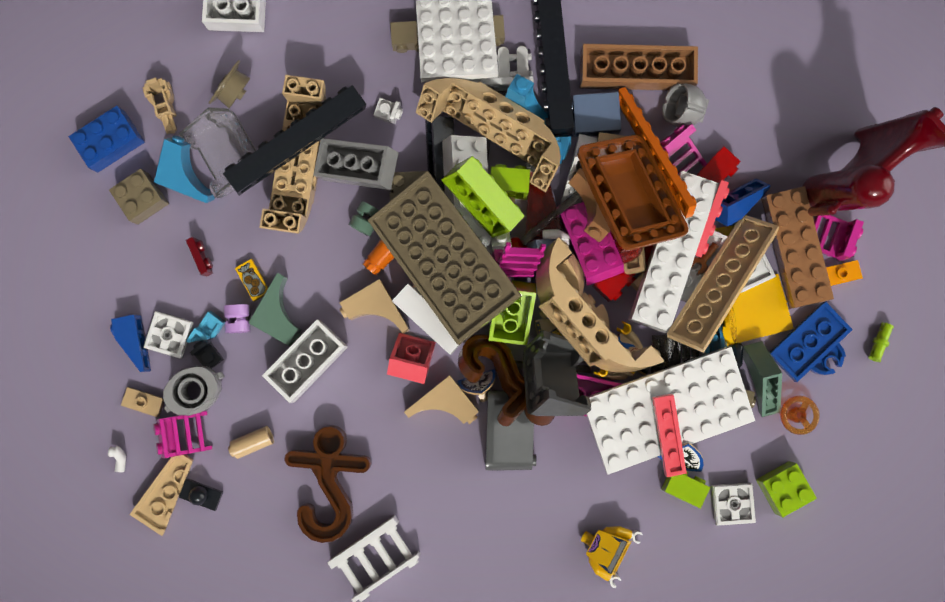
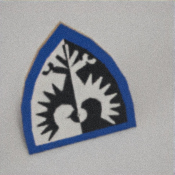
M492 369L484 372L476 383L464 378L458 380V384L462 391L478 395L480 402H485L488 400L486 391L494 384L496 373Z
M689 442L683 444L686 470L702 472L704 462L701 453Z

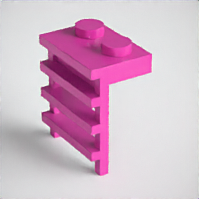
M693 124L687 126L680 125L670 136L660 141L661 147L667 151L669 157L686 143L690 147L673 161L672 165L677 166L692 152L696 156L678 174L681 171L687 172L698 162L702 166L707 164L689 138L696 131Z
M831 215L816 216L814 220L816 231L821 218L827 219L819 240L822 253L839 261L853 257L857 250V246H855L857 240L863 234L864 229L862 226L864 222L858 219L847 222ZM832 222H836L838 224L829 249L825 250L823 246Z
M506 242L504 249H494L492 256L508 277L533 278L534 271H537V265L541 263L540 259L544 257L546 244H541L540 248L511 247L510 242Z
M207 411L188 416L181 415L157 419L156 424L153 425L154 433L159 437V443H156L157 454H161V458H169L212 450V446H204L200 416L207 415ZM195 417L199 441V448L195 449L192 448L188 419ZM180 419L184 421L187 450L180 451L176 420Z

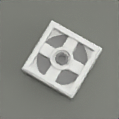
M155 311L143 348L182 359L187 344L186 340L190 335L193 322Z
M752 483L712 485L715 525L756 523Z

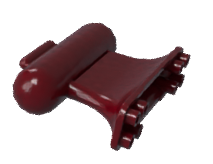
M933 107L930 111L922 110L904 117L858 129L854 136L860 143V146L852 160L840 171L813 175L803 184L810 204L808 214L810 216L834 215L837 211L880 207L889 201L895 187V180L890 171L916 152L945 147V125L940 120L944 116L943 112L939 108Z

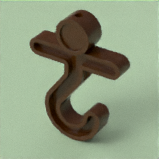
M475 335L469 338L458 355V366L468 381L476 383L485 371V366L478 357H487L493 362L501 386L509 396V400L497 416L498 422L502 426H510L524 411L530 422L540 426L550 424L555 416L528 414L524 377L519 373L511 350L503 342L488 341V335Z
M335 425L326 426L315 434L313 439L315 451L292 450L284 458L286 465L290 467L310 468L313 471L319 486L335 510V521L330 524L318 521L315 515V508L310 503L303 504L297 510L298 525L303 534L309 539L320 543L333 542L342 537L351 525L354 515L353 504L337 479L338 472L365 473L372 465V461L368 456L341 453L346 447L347 437L344 430Z

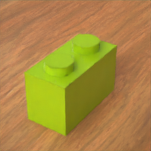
M687 474L666 477L661 490L701 509L710 487L705 485V480L697 476L692 479Z

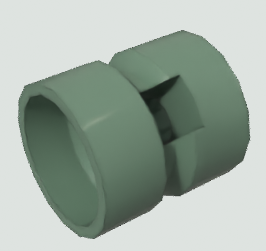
M361 201L356 210L358 214L353 215L348 225L370 237L374 229L368 220L362 216L365 214L372 217L379 210Z

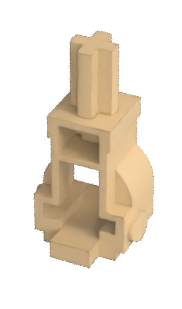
M155 77L147 80L144 84L145 87H142L145 98L154 106L155 115L163 122L166 134H174L177 128L173 117H176L177 114L172 105L174 94L171 84L162 78L157 79ZM162 93L165 102L156 104L154 95Z

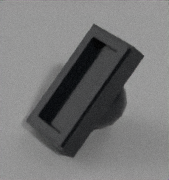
M187 478L179 498L189 501L193 505L216 511L223 491Z

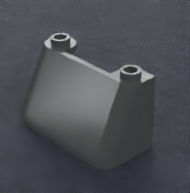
M542 330L526 346L523 352L527 412L535 416H584L591 411V402L588 396L582 395L579 397L576 366L584 359L565 337Z
M488 390L485 470H532V467L536 466L537 461L536 454H533L534 423L530 422L523 411L510 426H502L498 422L497 416L509 400V396L503 390Z

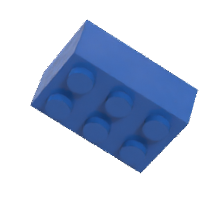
M118 106L113 107L68 136L87 167L97 173L145 143L127 113Z

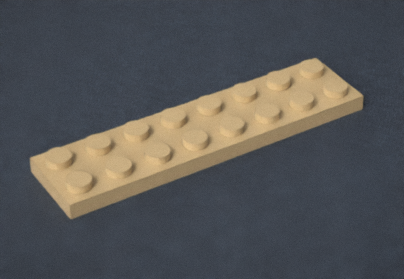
M747 215L736 223L667 332L668 338L700 352H705L776 236L779 226Z

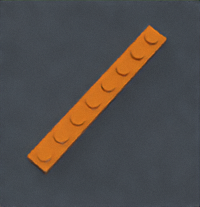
M626 87L619 89L620 109L635 134L643 137L647 142L685 219L692 217L697 206L694 196H691L688 192L685 181L679 177L676 166L670 162L667 151L661 147L659 138L652 132L651 125L643 117L641 108L635 104L633 95L629 94Z

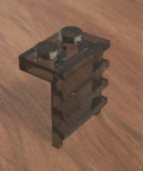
M652 335L651 346L660 352L664 362L651 366V374L680 364L681 343L668 338L667 335ZM682 344L683 363L690 360V347ZM691 348V359L699 357V351Z

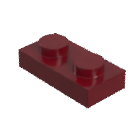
M194 237L186 239L200 275L207 277L213 274L211 270L213 265L211 260L205 256L204 251L206 249L203 242Z

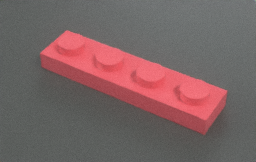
M717 181L719 186L695 255L697 257H702V254L705 255L708 250L709 244L707 241L709 236H712L715 231L716 225H714L716 217L719 218L723 207L721 203L728 196L730 190L728 188L729 182Z
M667 394L652 397L665 476L672 477L687 474L674 395Z

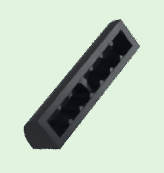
M438 116L432 123L428 120L425 121L428 172H430L445 192L444 183L441 181L444 177L442 141L450 135H454V118Z

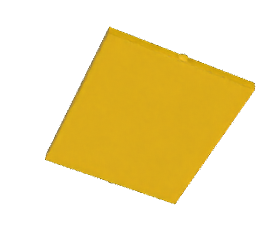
M775 274L776 277L748 289L738 296L733 305L737 326L736 343L794 329L779 274Z

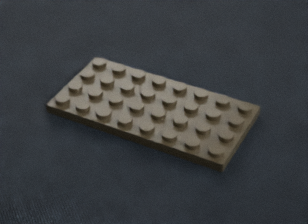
M430 172L424 173L368 219V222L457 345H460L522 297L521 293Z

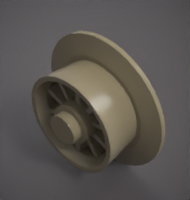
M240 60L224 76L208 104H212L218 98L230 109L236 99L241 100L246 93L244 87L249 82L250 77L237 70Z

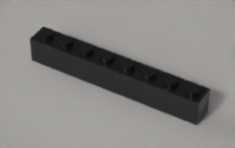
M533 0V6L537 5V11H534L535 23L539 25V29H536V38L540 40L541 45L538 46V57L542 58L540 76H544V82H541L542 94L545 93L546 100H543L544 112L547 111L548 118H545V125L554 136L572 134L574 121L561 0Z
M351 85L349 88L347 86L343 87L337 92V96L325 99L321 107L309 110L305 118L302 120L296 119L290 124V128L285 131H278L274 135V139L269 142H262L258 145V150L243 155L239 163L228 165L224 169L223 175L238 196L365 110L366 103L354 86Z

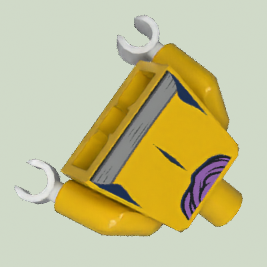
M621 526L605 527L603 530H598L595 536L585 531L581 542L589 546L586 555L589 557L588 562L596 575L608 581L613 588H616L617 586L612 581L614 579L621 581L616 572L631 542L640 543V541L635 540V536L643 534L637 530L632 531Z

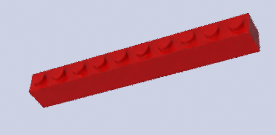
M723 146L696 175L714 182L724 181L728 175L732 177L739 168L736 166L741 161ZM653 245L644 247L646 265ZM624 272L594 283L592 287L608 302L612 299L616 301L623 294L621 289L625 285L629 287L636 280L634 277L636 273L625 274Z

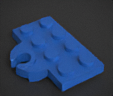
M825 301L769 353L794 382H798L810 370L819 375L836 373L835 370L827 367L826 361L828 358H832L835 366L842 367L846 354L839 342L853 329Z

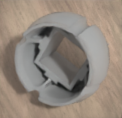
M687 83L676 84L671 87L665 96L667 103H664L662 107L664 119L676 127L680 125H695L698 122L702 123L709 103L704 93L697 86Z

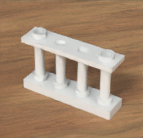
M395 515L327 562L331 569L336 566L341 568L357 592L353 595L352 602L365 600L370 595L369 592L405 567L411 568L419 562L420 552L417 551L412 555L396 531V525L399 520ZM384 533L391 536L405 557V560L397 566L380 542V536ZM368 544L374 546L389 569L381 577H379L364 554V547ZM352 555L359 559L373 581L364 588L347 564V559Z

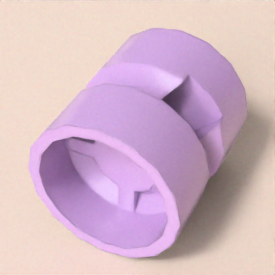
M248 304L224 306V317L227 318L225 333L251 332L249 320H247V317L250 316Z

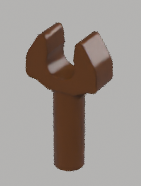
M711 243L705 255L702 254V257L694 258L692 267L696 263L701 266L696 274L697 276L707 271L706 262L719 247L716 243Z

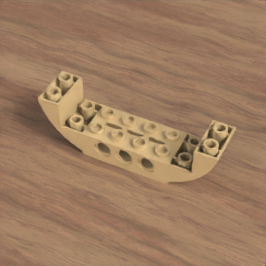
M285 75L282 94L286 98L287 104L282 130L285 131L290 128V124L296 119L302 120L305 118L306 113L312 108L318 109L322 106V102L326 99L324 80ZM320 141L275 171L269 209H262L259 228L296 234L303 230L314 203L318 177L313 176Z
M443 78L424 83L416 114L432 123L442 111L534 166L536 169L529 183L544 192L547 191L560 165L561 155L557 140L551 130L544 124L545 120L480 81L476 83L464 79Z
M558 237L546 247L544 257L540 259L541 263L537 265L536 271L537 294L541 303L538 307L590 367L595 365L603 370L614 373H629L664 362L660 352L652 346L634 351L632 354L627 348L623 347L618 337L605 326L604 320L592 311L591 305L580 297L578 290L569 284L565 275L560 270H557L556 266L572 253L568 244Z

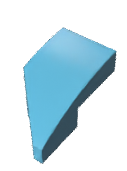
M212 311L207 312L199 326L193 329L186 342L190 343L215 338L224 326L225 321Z

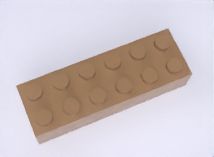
M583 44L581 49L580 88L621 89L626 87L628 90H670L676 84L687 83L695 86L698 84V46Z
M805 186L763 197L761 200L767 222L779 226V230L772 243L789 309L834 299L813 216L808 214L810 204Z

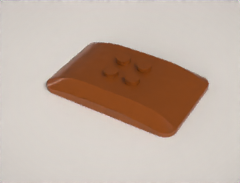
M631 135L585 144L578 149L577 155L587 182L620 247L625 250H634L681 238L688 233V225L643 137Z

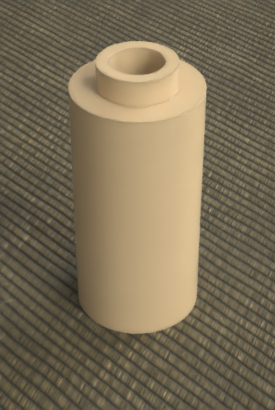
M264 426L230 441L228 450L232 457L235 456L236 459H239L274 444V437L270 428Z

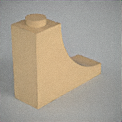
M380 279L340 302L341 308L339 310L344 318L348 317L349 320H354L361 316L376 315L392 321L403 334L410 330Z
M451 375L404 411L407 417L410 418L421 411L442 410L454 415L463 424L466 422L471 424L478 418L476 414L479 412Z

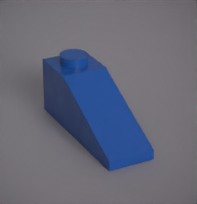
M754 179L730 191L727 198L722 200V212L719 218L716 217L715 220L726 226L741 220L770 189V185L761 180Z
M133 314L111 319L110 330L115 340L140 372H150L148 351L146 348H143L146 340L141 316Z

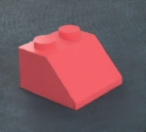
M399 333L389 358L387 375L425 384L436 342Z

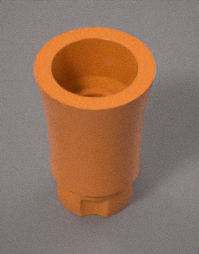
M380 239L362 264L374 275H377L381 269L383 270L394 259V256Z

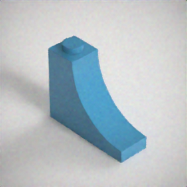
M516 74L508 87L505 97L543 120L548 118L547 112H544V109L540 106L534 95V82Z
M179 136L164 139L154 183L204 203L215 200L216 192L204 186L193 171L190 161L191 144L185 142L184 138Z

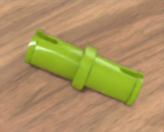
M881 322L878 334L873 338L872 342L874 344L868 359L881 362L885 348L889 346L888 340L894 328L893 325Z

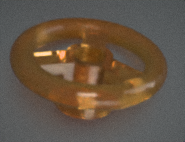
M794 396L783 404L780 417L782 424L788 431L793 434L804 435L816 428L820 413L817 405L808 397ZM802 402L800 407H792L787 413L791 404ZM808 406L813 411V421L811 424L806 419ZM798 412L801 414L800 418H797ZM787 419H790L792 422L801 423L804 429L792 427Z

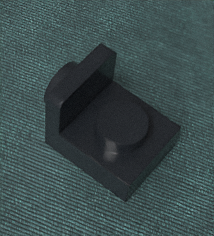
M199 341L190 352L192 356H196L202 366H207L211 369L224 360L211 341Z

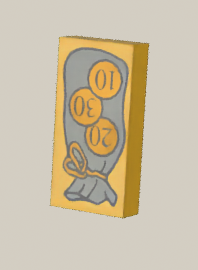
M253 259L235 268L252 301L255 302L262 298L268 290V286Z

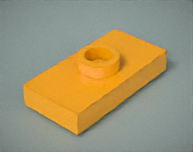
M858 260L826 267L831 286L863 279Z

